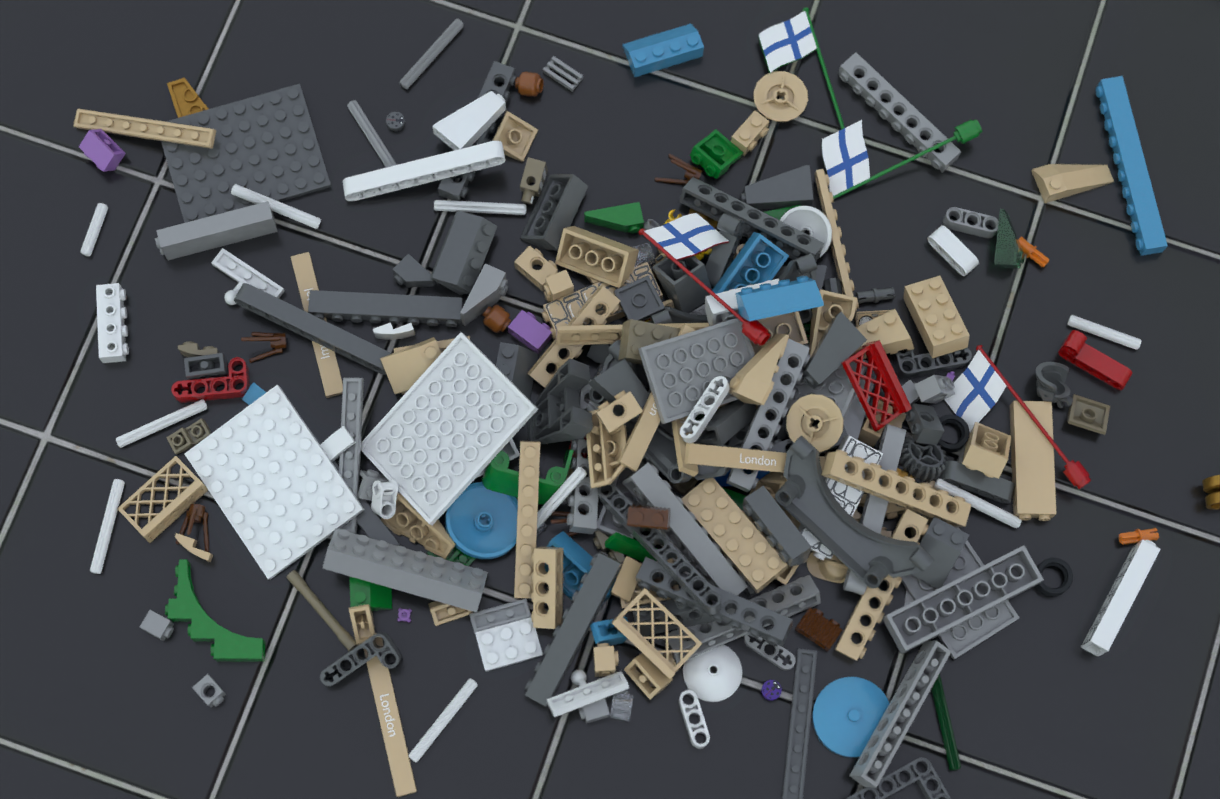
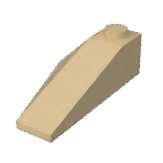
M819 290L824 306L812 308L813 316L811 319L809 354L811 356L830 322L838 313L842 312L850 322L855 315L856 297Z
M776 334L731 379L728 393L744 403L764 405L773 388L774 382L772 377L779 370L777 362L784 354L789 336L787 334Z

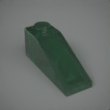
M1000 209L994 264L998 268L1021 269V263H1024L1025 258L1024 252H1022L1008 213L1004 209Z

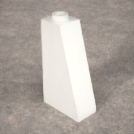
M490 91L433 125V133L454 151L470 147L506 110L505 99L500 94Z

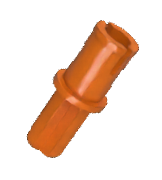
M1022 236L1015 243L1014 246L1027 255L1026 258L1030 257L1041 267H1045L1049 262V258L1036 249L1037 246L1034 247Z
M1156 528L1136 529L1133 532L1119 534V543L1125 545L1139 543L1141 540H1158L1159 533Z

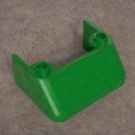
M501 450L485 467L482 484L488 490L518 498L519 472L508 469L509 456ZM574 450L566 451L562 467H552L548 470L545 479L539 478L538 504L544 505L565 482Z

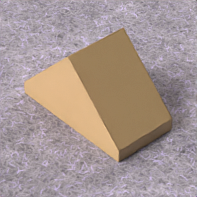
M369 604L350 607L349 612L357 645L375 634L373 614Z

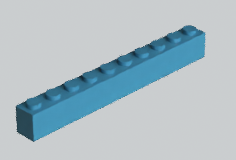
M1123 76L1101 79L1096 87V95L1100 98V110L1105 117V129L1109 132V145L1111 148L1113 147V160L1118 166V179L1123 185L1122 194L1127 201V213L1131 216L1132 232L1136 235V248L1140 250L1141 256L1161 253L1168 245Z

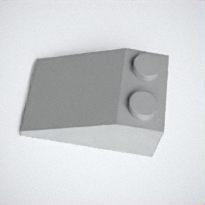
M485 263L460 312L462 325L466 326L484 313L488 306L492 307L500 300L501 296L504 297L508 290L506 272Z

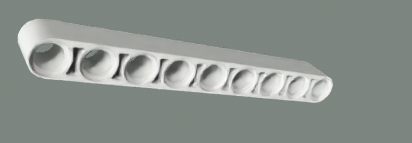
M490 141L347 177L343 180L345 199L347 201H357L501 165L505 162L503 143L501 141Z

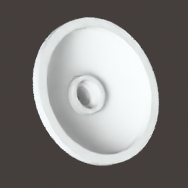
M798 206L790 209L781 217L780 221L803 233L805 230H808L810 232L809 236L823 242L824 246L820 257L825 254L831 244L832 228L823 212L811 206Z
M720 645L694 656L684 663L683 679L688 690L694 691L697 697L703 701H723L733 695L741 683V662L732 649L726 645ZM715 667L717 672L711 673L710 668Z

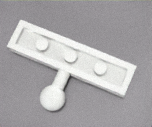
M223 248L211 262L214 267L238 282L233 290L225 293L224 299L229 305L237 304L234 298L243 283L250 284L277 298H280L285 291L284 288Z
M580 669L575 670L571 674V681L575 685H579V687L547 699L548 706L554 717L629 689L626 678L619 671L587 684L586 673Z

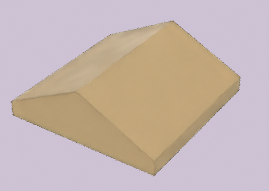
M506 111L492 141H501L503 143L504 155L523 162L538 129Z

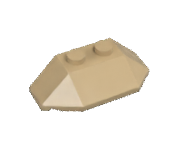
M599 409L590 411L592 413L593 429L586 435L592 489L610 485L626 468L618 463L627 443L626 425L623 424L608 433L596 414Z

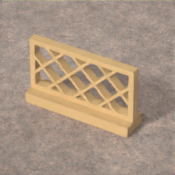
M175 456L117 509L151 543L189 508L190 504H194L203 496L208 489ZM178 463L180 465V474H170L171 468ZM191 477L194 480L190 486L182 487L183 478ZM160 478H166L165 487H156V481ZM170 478H179V486L169 487ZM146 491H151L150 500L141 501V495ZM155 491H165L164 500H154ZM169 491H178V496L174 500H168ZM150 504L149 513L140 514V505ZM154 504H163V510L160 513H153ZM130 505H136L135 514H127L124 510ZM148 517V524L141 529L138 526L139 518Z
M645 588L611 621L669 679L676 674L675 672L703 644ZM644 594L651 599V608H639V599ZM653 602H654L659 608H653ZM651 610V622H640L639 611ZM653 610H662L665 613V622H654ZM628 611H637V622L629 623L623 616ZM668 617L671 618L673 621L668 622ZM654 624H665V636H654ZM668 624H677L680 636H668ZM640 625H651V636H642L640 634ZM666 638V650L654 648V639ZM668 638H680V650H668ZM682 638H691L696 644L690 650H683ZM680 652V661L673 666L669 662V653Z

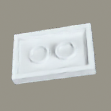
M531 617L475 632L485 672L543 656L536 628H533Z

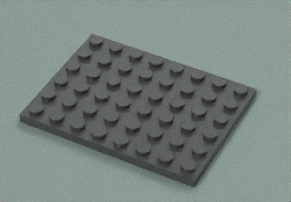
M300 84L166 121L216 130L213 149L161 141L184 223L255 205L250 201L232 195L231 190L234 184L279 202L331 187Z

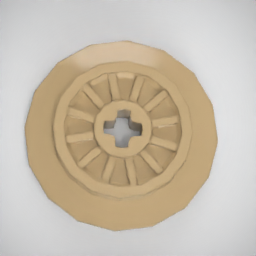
M774 71L771 74L764 75L757 82L754 89V103L758 111L767 119L776 122H788L797 118L805 110L808 102V92L803 81L796 75L786 71ZM777 96H779V97H782V96H783L784 99H783V100H782V99H777Z
M810 394L799 398L791 406L787 414L786 428L793 442L802 435L819 452L830 449L838 442L843 432L844 419L840 408L833 400L824 395ZM814 420L820 421L818 428L812 426Z

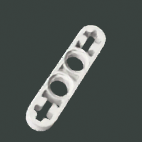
M718 376L710 382L682 425L680 435L684 442L693 443L700 437L728 394L730 386L725 377ZM708 399H715L712 405L705 404ZM699 414H704V415H705V417L703 418V420H701V421H696V420H695V417H696L697 415H699Z

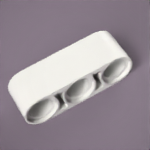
M941 225L927 238L929 244L960 275L966 276L979 264L977 257L945 226Z
M685 690L679 697V706L692 745L695 748L702 749L709 743L710 735L696 693L691 690ZM686 695L691 696L694 701L693 704L686 705L683 702V697ZM692 714L697 715L700 720L699 723H690L689 716ZM703 734L706 738L705 743H697L695 735Z

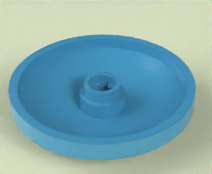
M482 482L470 484L446 510L445 526L447 533L456 544L455 546L468 556L477 559L500 557L516 545L518 501L515 497L486 489Z
M859 677L837 679L828 684L815 700L812 710V722L815 733L821 743L833 753L849 758L860 757L890 703L883 691L866 679Z

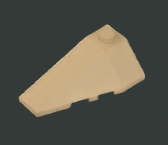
M1048 164L1032 169L1044 203L1114 182L1107 165Z
M400 492L397 494L396 511L393 517L390 519H380L393 533L410 538L409 541L423 545L426 550L444 559L448 557L456 545L439 520L433 525L428 524Z

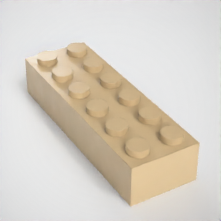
M714 478L703 480L681 498L684 508L694 514L697 524L706 529L709 538L719 545L721 552L731 560L736 570L743 575L756 593H759L788 568V564L781 560L777 551L770 546L765 537Z

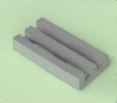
M554 56L547 63V66L543 68V73L572 92L583 79L582 74ZM552 68L553 70H555L556 72H558L561 76H563L564 78H567L568 80H570V81L573 82L574 84H573V85L570 84L569 82H567L566 80H564L563 78H561L560 76H558L557 74H555L554 72H552L550 69Z

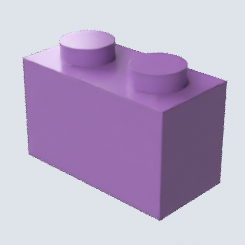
M102 129L89 130L79 146L84 155L90 158L97 168L103 172L116 170L126 154Z
M521 310L508 326V333L539 354L552 339V332L549 330L551 328L545 323H539L532 313H526Z

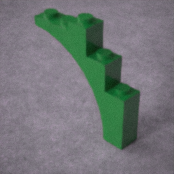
M179 560V565H176L175 568L178 585L174 587V596L177 599H169V604L165 606V616H168L171 622H191L188 625V636H191L193 641L214 642V644H211V656H214L216 661H265L266 642L264 639L245 637L233 633L218 625L208 616L201 607L194 591L191 579V563L188 560Z

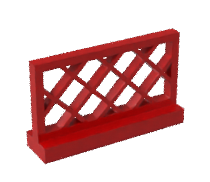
M880 340L864 344L862 349L841 362L874 431L880 430L900 414L912 409ZM864 353L868 358V363L863 361ZM852 361L857 363L856 372L852 370L849 364ZM862 365L867 367L866 376L861 374ZM872 370L877 377L876 380L871 378ZM860 378L865 380L864 389L859 385ZM870 382L875 384L874 393L869 392ZM880 387L883 389L884 397L879 396ZM868 395L873 397L872 406L867 402ZM878 399L884 401L882 410L877 409ZM889 404L893 407L894 413L892 414L887 413ZM876 412L882 414L879 424L876 420Z

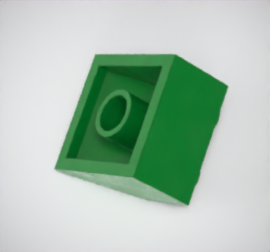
M349 576L351 607L369 604L371 611L393 609L392 588Z

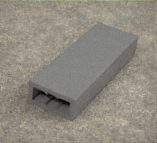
M267 201L156 230L158 237L155 238L157 248L160 249L161 255H165L167 260H172L275 233L278 230L273 212Z

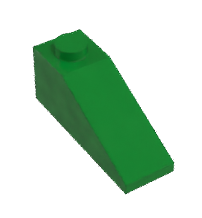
M640 202L584 212L585 222L617 231L637 233L644 227Z

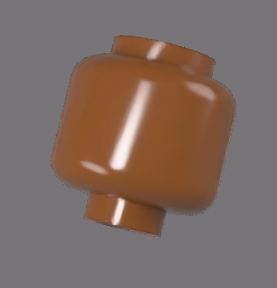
M522 72L515 81V87L518 88L519 93L523 96L536 97L542 92L544 81L540 75L533 72Z
M494 305L492 308L488 306L483 313L485 317L483 324L495 333L503 332L511 322L509 319L510 313L499 305Z

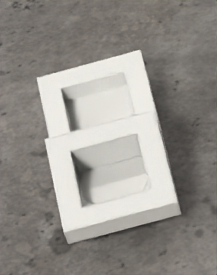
M390 322L373 329L375 338L396 340L415 335L412 323L393 329Z
M343 426L328 437L320 446L331 462L340 457L342 452L356 442L347 428Z

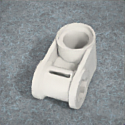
M390 480L389 482L375 481L372 486L371 509L380 517L390 519L396 511L398 484L395 480Z

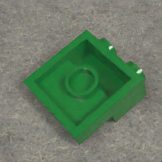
M716 129L697 143L689 156L694 164H700L705 169L708 176H714L718 179L728 171L730 165L741 158L743 152Z

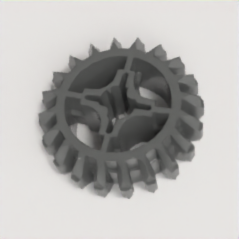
M908 436L904 439L898 465L903 467L902 471L908 472V476H914L915 480L919 478L922 482L926 480L930 483L932 480L936 481L944 472L948 457L945 455L946 451L941 450V445L917 443L913 436Z

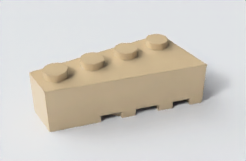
M895 309L856 327L867 339L864 344L880 340L886 354L890 353L891 355L898 353L900 350L907 349L908 351L914 349L911 337ZM862 344L854 353L862 349V346L864 344Z

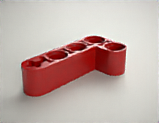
M1072 330L1066 337L1058 354L1112 387L1123 390L1133 372L1123 364L1086 344L1087 337L1083 333Z
M235 357L230 360L228 365L229 376L177 381L172 385V394L181 403L197 402L202 399L208 401L244 397L250 387L248 366L242 358ZM237 365H243L240 371H234V368ZM237 384H244V387L242 389H235ZM219 385H224L225 388L222 391H216ZM205 387V391L197 393L198 388Z

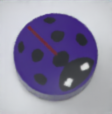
M775 680L766 681L761 688L763 697L770 701L776 700L782 692L781 685Z

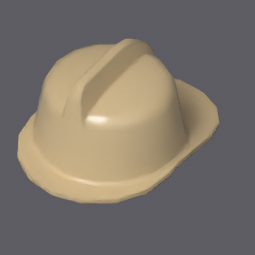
M814 552L809 555L807 567L813 576L834 583H843L845 581L848 567L834 554L831 559L825 558L824 561L813 556Z

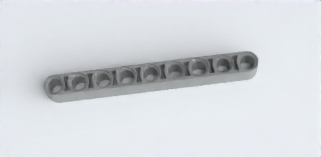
M886 424L878 450L883 453L878 464L882 466L881 469L897 471L906 435L905 429ZM879 478V483H880V485H882V479H881V478ZM867 493L860 523L880 534L889 501ZM848 568L843 589L863 595L867 586Z

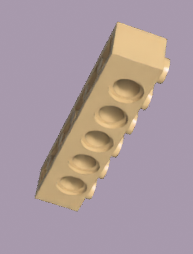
M600 285L567 326H582L584 320L588 318L592 321V325H605L609 314L613 315L618 310L620 300L608 289ZM598 304L604 306V311L601 314H597L595 311ZM554 340L527 374L545 388L557 370L567 360L579 357L583 351L581 348L584 345H556ZM562 348L567 349V356L565 358H560L558 355L559 350ZM549 363L555 364V370L552 373L546 371Z

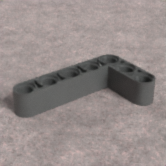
M921 757L882 778L877 788L866 787L846 799H865L864 793L866 791L873 794V799H884L915 781L926 799L951 798L930 761ZM918 762L924 764V773H920L916 769ZM900 772L907 774L908 780L906 783L900 781ZM928 780L935 783L934 791L927 788L926 783ZM882 782L890 784V792L882 790Z

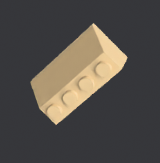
M576 226L563 228L555 264L621 288L635 268L639 250Z

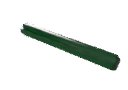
M939 673L931 689L950 770H958L961 768Z

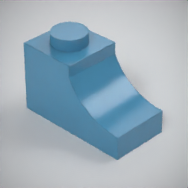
M613 619L593 622L590 625L596 644L609 643V646L622 644L628 638L611 623Z

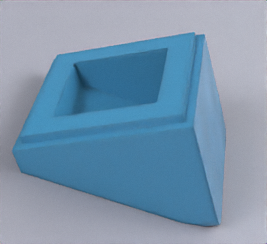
M253 382L242 400L250 405L266 392Z

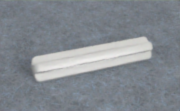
M97 204L80 250L85 256H91L108 210L105 204Z

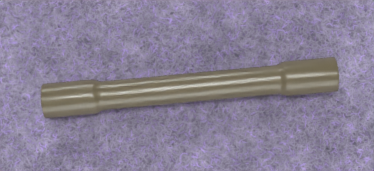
M296 570L290 572L286 578L332 629L348 651L355 648L357 645L354 638L340 625L307 586L305 580Z

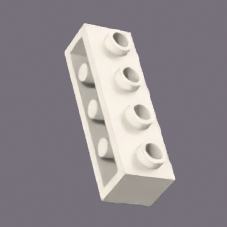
M119 283L96 285L99 359L102 363L126 361V355L129 354L128 344L125 343V337L128 336V328L124 324V319L127 318V309L124 307L126 291Z

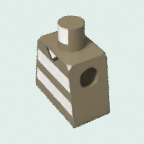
M527 158L520 184L521 192H523L522 202L532 204L534 196H540L548 172L546 162Z

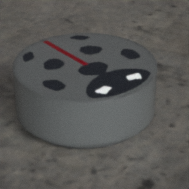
M391 112L386 118L387 127L392 131L401 130L405 125L404 116L400 112Z

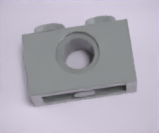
M932 375L914 384L921 402L936 404L955 394L953 390L955 388L954 383L946 376Z

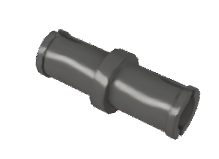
M893 287L885 289L872 288L870 291L856 292L855 296H858L856 297L858 304L872 301L873 303H878L880 300L895 299V295H893L895 291Z

